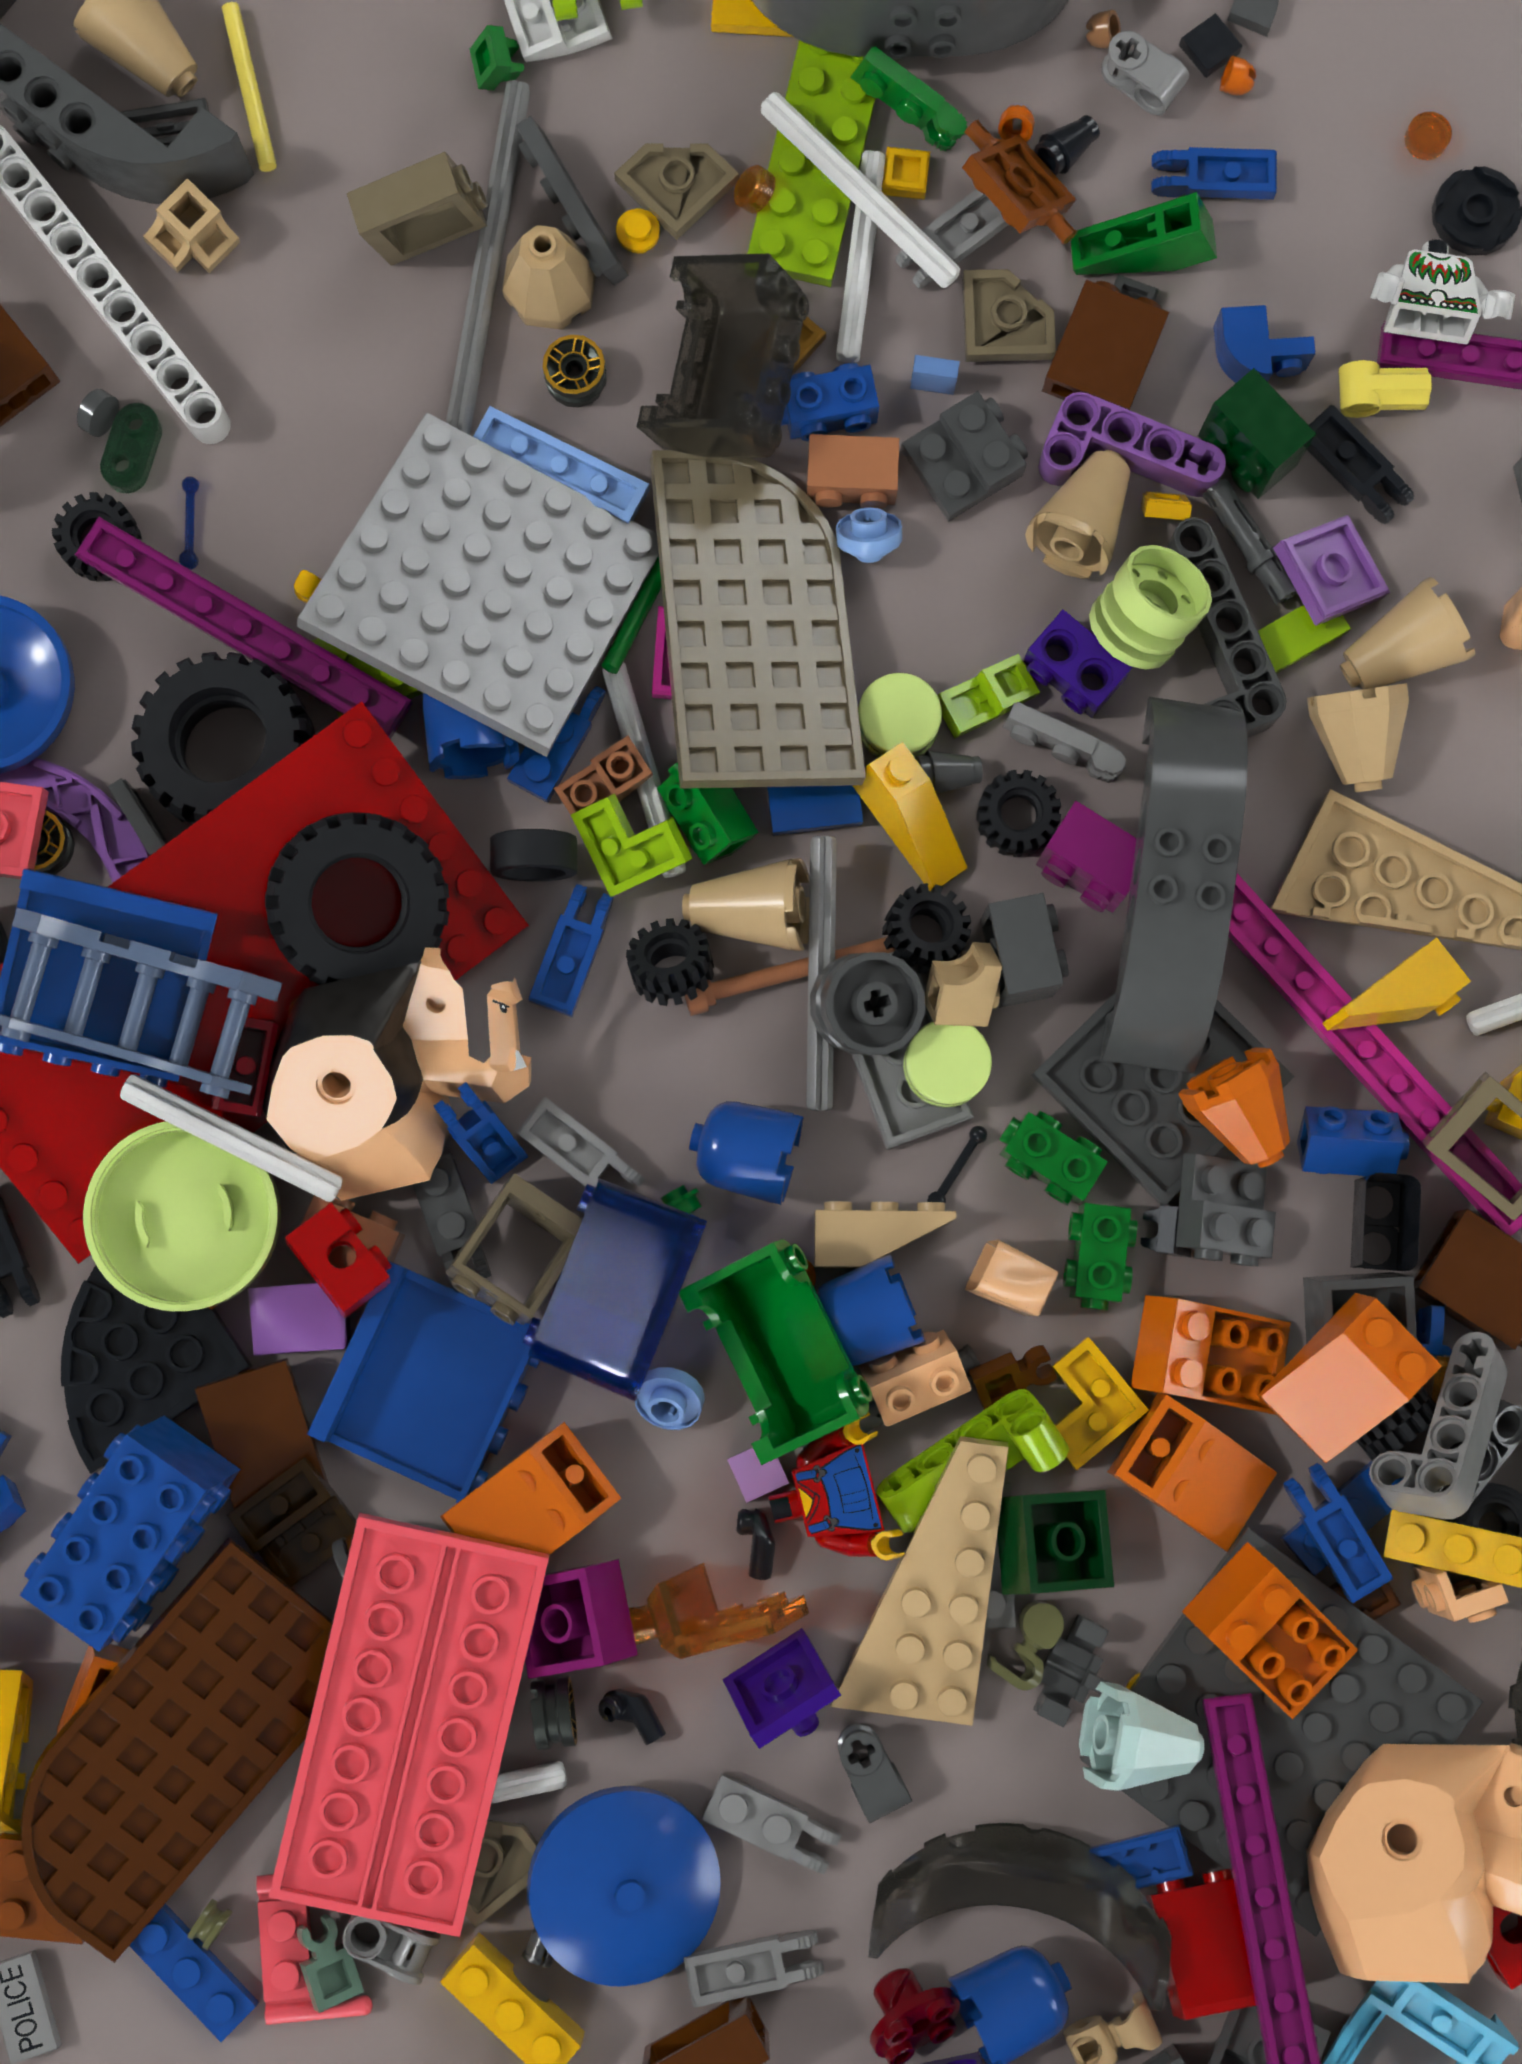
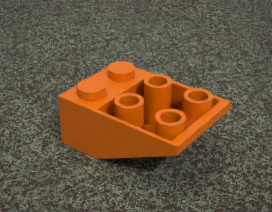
M1145 1295L1130 1387L1277 1415L1258 1394L1284 1368L1291 1322L1179 1298Z
M1157 1393L1148 1407L1149 1411L1143 1415L1107 1473L1228 1552L1278 1472L1169 1395Z
M563 1422L442 1514L440 1518L452 1533L550 1555L612 1507L621 1497L567 1424Z
M1248 1542L1181 1611L1292 1720L1358 1651L1276 1566Z

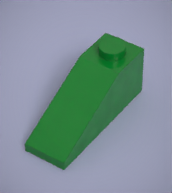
M1197 192L1079 229L1077 234L1071 239L1073 271L1076 275L1177 271L1217 258L1213 219Z

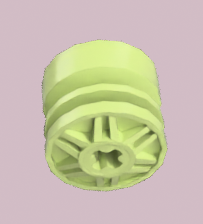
M1158 545L1140 546L1129 555L1116 572L1114 580L1107 584L1103 593L1094 601L1089 613L1091 629L1100 645L1114 658L1128 666L1144 670L1160 668L1170 660L1175 650L1183 644L1185 637L1197 627L1209 612L1212 596L1209 584L1203 574L1186 557L1172 549Z

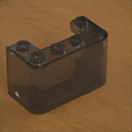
M769 253L674 256L669 278L673 282L680 281L683 288L684 300L677 301L676 310L686 319L670 394H657L655 403L658 406H641L637 428L663 450H673L702 457L768 458L779 447L782 439L781 424L785 406L789 403L791 397L790 382L794 363L800 355L799 340L803 321L807 318L809 312L807 295Z

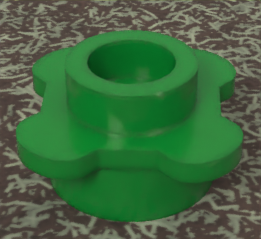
M685 1184L660 1198L664 1206L657 1210L658 1214L664 1213L670 1225L702 1207L696 1196L699 1190L695 1188L688 1191Z

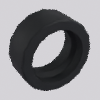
M516 829L496 833L490 837V872L495 877L513 881L537 882L571 878L578 873L577 838L568 832L550 829Z

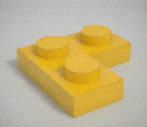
M1090 1337L1084 1338L1052 1365L1053 1370L1080 1402L1078 1406L1055 1424L1069 1446L1066 1459L1075 1470H1078L1147 1413L1149 1409Z

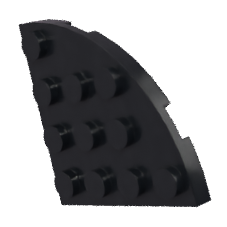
M95 1265L88 1279L83 1281L71 1308L61 1354V1387H64L66 1408L69 1416L67 1422L78 1453L90 1474L97 1473L105 1467L109 1460L104 1457V1453L118 1434L123 1432L126 1435L137 1424L142 1427L164 1415L173 1421L199 1403L195 1393L196 1387L244 1372L252 1366L215 1308L212 1310L205 1308L173 1312L147 1307L118 1291Z

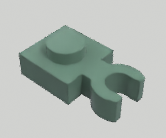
M326 1914L320 1916L324 1931L322 1936L316 1940L311 1939L308 1927L304 1925L297 1927L298 1941L303 1947L310 1950L312 1958L299 1964L313 2008L318 2013L364 1992L354 1958L347 1953L343 1943L336 1947L334 1945L338 1935V1928L334 1919Z

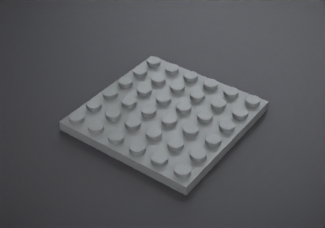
M426 412L298 616L297 627L547 757L659 556L657 533L632 520L628 524L611 515L607 510L596 507L585 495Z

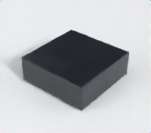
M1216 13L1184 35L1179 43L1180 48L1205 78L1225 65L1232 55H1239L1242 49V44Z

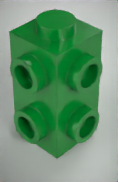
M678 762L668 769L670 777L657 787L669 812L676 819L690 842L691 848L698 855L703 865L731 856L759 833L732 788L680 789Z
M1039 1111L1036 1116L1027 1112L1021 1121L1013 1116L999 1138L1001 1142L1006 1144L999 1154L1008 1160L1005 1167L1025 1180H1029L1031 1175L1044 1182L1047 1184L1044 1191L1062 1204L1068 1205L1071 1200L1077 1204L1083 1202L1108 1161L1099 1156L1102 1149L1082 1136H1078L1076 1140L1071 1139L1060 1132L1063 1125L1059 1121L1042 1111Z
M1083 1203L1079 1205L1078 1213L1071 1212L1068 1240L1075 1241L1073 1259L1067 1258L1065 1261L1063 1286L1070 1287V1298L1081 1299V1308L1108 1311L1109 1302H1122L1123 1294L1130 1293L1133 1268L1132 1266H1126L1127 1248L1135 1247L1138 1229L1137 1220H1131L1132 1208Z

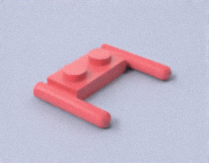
M274 1874L257 1876L256 1888L259 1896L257 1904L266 2025L366 2016L370 2014L373 2003L368 1995L355 1996L321 2013L314 2010L299 1964L312 1958L310 1950L303 1947L297 1938V1927L304 1925L308 1927L312 1939L310 1906L269 1898Z

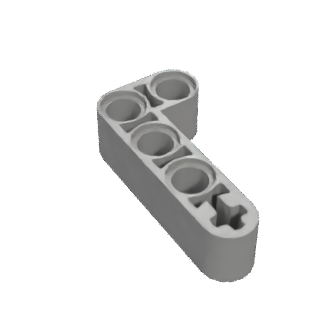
M1470 1332L1456 1341L1422 1454L1387 1451L1378 1455L1373 1460L1369 1476L1379 1494L1391 1509L1441 1519H1455L1462 1516L1469 1509L1508 1372L1507 1366L1493 1339L1487 1334ZM1475 1400L1470 1405L1462 1407L1466 1402ZM1463 1442L1459 1447L1450 1449L1454 1444ZM1403 1478L1399 1483L1391 1485L1396 1479ZM1450 1485L1445 1491L1437 1493L1441 1487Z

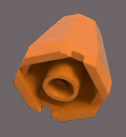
M1254 1047L1244 1051L1248 1060L1236 1062L1233 1056L1223 1059L1191 1078L1186 1084L1189 1089H1182L1178 1095L1186 1110L1244 1164L1253 1165L1257 1163L1258 1167L1262 1168L1279 1161L1284 1156L1282 1150L1289 1144L1290 1136L1279 1063L1271 1048Z

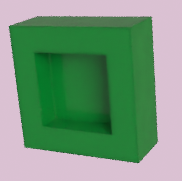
M487 25L469 49L478 89L495 90L500 82L516 80L524 70L523 63L511 61L510 57H513L520 47L516 40L505 37L503 26Z

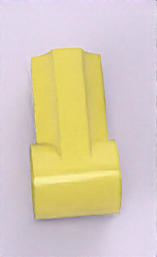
M1369 360L1348 362L1339 368L1340 412L1345 417H1368L1377 414L1381 410H1425L1429 405L1432 379L1428 368H1379L1377 362Z

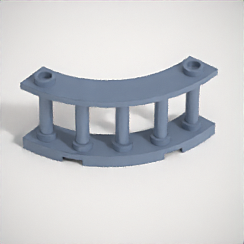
M17 908L12 926L30 931L28 941L32 942L11 1015L0 1014V1025H2L0 1035L29 1042L31 1034L119 1057L202 1082L199 1091L228 1099L230 1090L250 1095L252 1085L230 1079L229 1076L250 1005H256L258 996L277 1001L282 986L281 982L107 933L104 934L103 941L101 942L99 939L102 931ZM59 940L82 946L81 956L85 957L64 1031L30 1022L51 948L57 949ZM112 955L137 962L135 972H139L118 1046L83 1036L104 963L109 964ZM166 970L188 976L186 986L190 987L169 1060L137 1051L158 978L163 979ZM216 985L229 988L227 998H231V1002L211 1070L207 1072L190 1067L188 1063L209 993L214 994Z

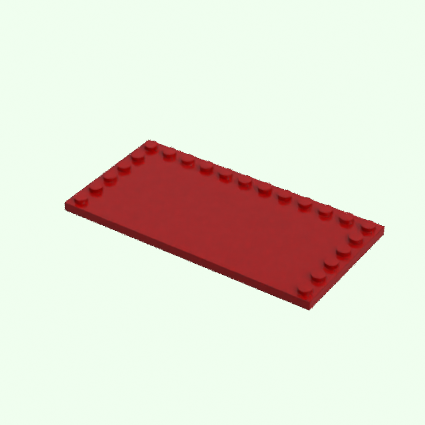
M362 701L108 886V888L217 913L206 961L282 983L277 1001L258 996L256 1005H250L247 1015L249 1018L279 1023L274 1049L297 998L304 988L319 984L298 972L288 962L271 935L265 908L268 876L271 867L279 856L278 853L297 832L307 825L321 820V818L350 812L377 814L407 826L410 831L419 835L429 845V850L434 857L438 858L443 868L441 872L444 882L448 884L450 898H447L448 924L443 927L440 936L442 941L438 948H441L440 956L455 981L529 926ZM348 858L334 863L321 874L313 890L312 910L318 926L330 939L346 946L363 947L380 941L394 928L401 911V893L396 880L385 867L366 858ZM3 963L0 965V975H1ZM216 985L214 994L209 993L188 1066L210 1072L231 1002V998H227L229 988ZM24 1048L22 1056L0 1052V1168L79 1264L91 1255L84 1233L83 1210L88 1186L97 1167L105 1156L127 1136L147 1126L165 1121L121 1099L120 1093L128 1077L131 1074L139 1076L140 1073L120 1070L119 1077L90 1071L92 1063L73 1059L71 1066H63L43 1061V1052ZM180 1076L178 1082L168 1080L167 1087H162L252 1133L268 1122L263 1107L261 1117L258 1118L210 1109L213 1095L199 1091L202 1082Z

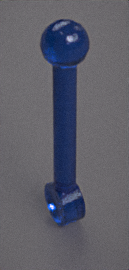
M188 476L182 481V489L186 492L185 551L180 554L179 562L182 566L191 570L196 568L199 562L197 555L194 553L195 493L199 490V481L195 477Z

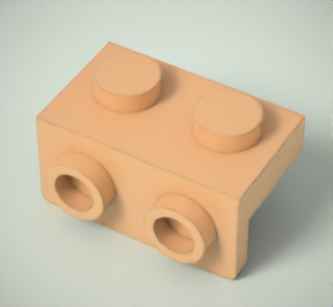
M944 1329L939 1332L923 1333L924 1343L858 1366L862 1377L870 1387L872 1397L885 1426L894 1425L970 1392L971 1385L958 1352Z
M1422 1565L1413 1567L1417 1579L1411 1582L1414 1595L1421 1608L1427 1607L1428 1612L1454 1622L1464 1618H1468L1469 1622H1478L1495 1616L1497 1614L1495 1607L1509 1603L1502 1583L1469 1577L1451 1584L1447 1573L1443 1570Z

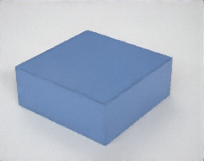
M915 355L910 389L954 395L960 361Z

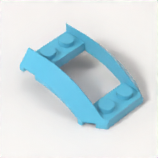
M1376 1981L1341 2029L1322 2064H1353L1369 2037L1386 2015L1456 2060L1455 2064H1502L1510 2053L1514 2055L1519 2050V2044L1496 2014L1491 2019L1487 2018L1434 1982Z

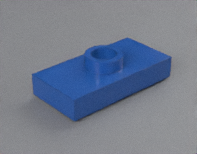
M1180 1824L1089 1847L1086 1850L1100 1899L1194 1875V1869Z

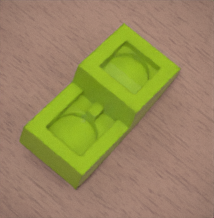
M1018 653L981 670L976 677L945 690L937 696L941 704L942 717L954 739L1009 712L1014 703L1020 702L1024 704L1036 697L1040 691Z

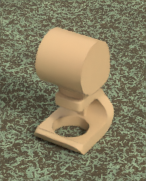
M1141 1991L1136 1992L1132 1996L1134 2007L1126 2020L1122 2021L1121 2017L1117 2016L1112 2021L1106 2022L1100 2015H1093L1080 2019L1064 2030V2038L1076 2064H1114L1118 2061L1117 2052L1121 2046L1124 2049L1141 2048L1152 2051L1162 2044L1160 2032Z

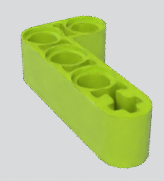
M1018 1389L1005 1395L882 1480L877 1488V1496L903 1532H914L920 1517L923 1516L933 1496L937 1482L960 1436L1008 1442L1006 1471L1023 1459L1036 1472L1051 1470L1064 1461L1068 1455L1069 1446L1044 1407L1029 1390Z

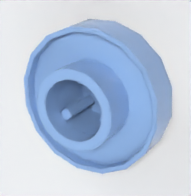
M865 507L857 509L841 518L836 524L837 546L844 552L857 557L861 562H877L901 544V520L895 515L879 508Z
M658 1367L647 1371L640 1378L634 1396L635 1406L640 1415L652 1425L666 1430H681L691 1427L699 1420L705 1401L704 1391L699 1382L687 1372L673 1367Z

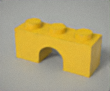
M1391 1510L1383 1557L1522 1588V1537Z
M478 1932L446 1969L440 1983L525 2064H567L581 2048L585 2031L550 1998L547 2002H543L529 1992L514 1974V1964Z

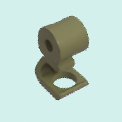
M1045 1601L1027 1603L1019 1615V1627L1024 1640L1022 1643L1016 1642L1013 1649L1025 1663L1026 1668L1021 1677H1018L998 1663L993 1655H987V1666L1020 1690L1028 1691L1041 1683L1044 1665L1036 1653L1038 1650H1043V1648H1053L1064 1630V1619L1061 1612L1055 1606Z

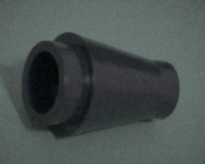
M1084 115L1077 121L1043 134L1039 139V143L1035 146L1034 152L1054 175L1058 173L1065 174L1090 144L1099 138V127L1092 117Z

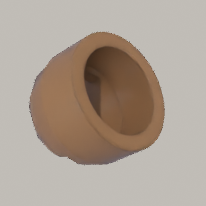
M1115 10L1094 14L1086 24V28L1091 30L1086 34V38L1090 45L1095 48H1108L1111 39L1121 32L1120 20Z

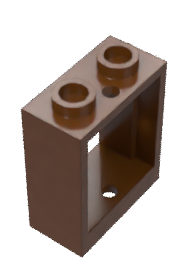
M750 1996L729 2000L645 2046L642 2064H763L770 2060L769 2032Z

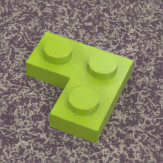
M615 793L571 814L610 897L693 859L673 817L638 834H634Z

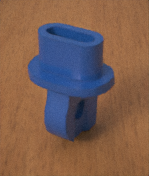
M1431 1305L1421 1308L1417 1312L1416 1336L1418 1342L1442 1365L1434 1376H1444L1445 1355L1451 1356L1452 1353L1450 1347L1442 1345L1445 1306Z

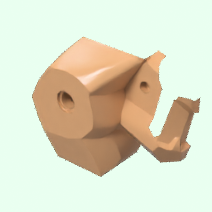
M1510 1743V1745L1382 1744L1362 1763L1328 1808L1306 1850L1309 1887L1314 1909L1341 1974L1371 1981L1470 1983L1472 1976L1484 1964L1492 1944L1493 1906L1522 1916V1746Z

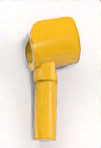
M301 570L294 583L297 598L307 603L322 579L309 571Z

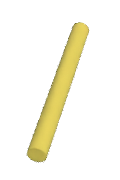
M228 2L222 6V12L259 169L263 172L273 171L277 165L239 4Z

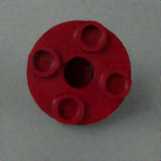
M899 1968L887 1973L875 1985L873 1995L885 2016L874 2027L870 2035V2044L875 2053L881 2058H886L889 2064H903L914 2055L915 2050L930 2041L933 2044L942 2043L957 2031L954 2019L960 2010V2001L951 1988L936 1987L924 1991L913 1971L908 1968Z

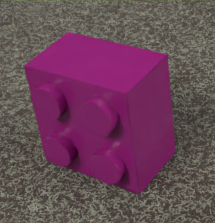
M1075 801L1045 847L1036 865L1043 869L1041 875L1052 884L1064 888L1067 884L1082 894L1080 899L1087 906L1099 912L1107 909L1113 913L1130 891L1137 838L1078 801Z
M619 1559L545 1574L525 1658L528 1679L605 1666L638 1655Z

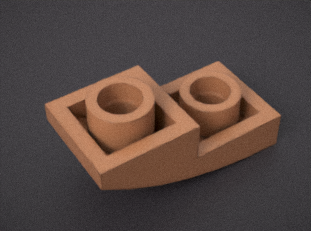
M626 736L590 760L591 765L556 786L554 790L571 815L614 793L620 802L653 776V773L629 736Z

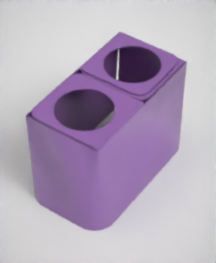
M317 1283L248 1288L254 1355L335 1350L348 1347L351 1340L350 1315L344 1318Z

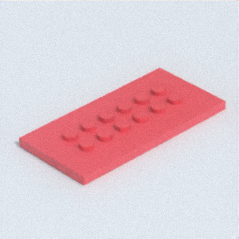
M359 1513L269 1898L460 1937L549 1561V1554Z

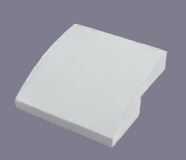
M504 0L525 62L568 55L613 39L600 0H576L578 18L556 21L552 0Z

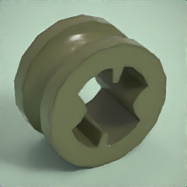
M214 1899L205 1907L187 1936L190 1940L195 1938L201 1939L203 1942L202 1948L205 1950L211 1947L233 1913L229 1909L225 1911L219 1910L217 1907L218 1902Z

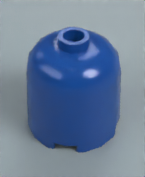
M423 693V717L428 764L431 772H435L439 768L443 769L444 777L447 779L483 778L488 776L487 767L503 762L505 769H509L519 761L520 753L517 741Z
M726 1101L716 1105L709 1112L704 1125L695 1123L690 1139L689 1150L697 1152L696 1166L699 1175L708 1184L716 1188L781 1205L785 1200L794 1166L785 1164L787 1155H791L793 1146L799 1147L804 1117L791 1112L734 1101Z
M891 1254L832 1279L820 1286L816 1291L852 1366L862 1365L925 1342L921 1328L912 1331L911 1326L916 1325L914 1318L916 1312L900 1273L891 1276L888 1271L895 1268Z
M1021 1945L1011 1948L948 1978L952 1986L950 1988L960 2001L959 2013L966 2028L969 2029L975 2026L983 2046L978 2048V2051L986 2064L1011 2063L1055 2037L1063 2030L1068 2020L1069 2005L1065 1993L1072 1989L1070 1981L1059 1962L1050 1965L1045 1956L1033 1947Z

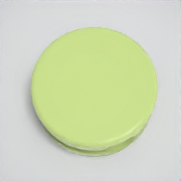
M892 673L878 678L866 688L858 706L862 743L878 758L901 742L906 745L914 758L915 756H922L931 748L937 738L942 720L939 698L926 681L915 675Z
M933 1021L923 1026L911 1039L903 1059L904 1076L913 1093L922 1101L943 1108L960 1106L974 1098L987 1083L992 1068L990 1047L984 1036L974 1026L935 1025Z

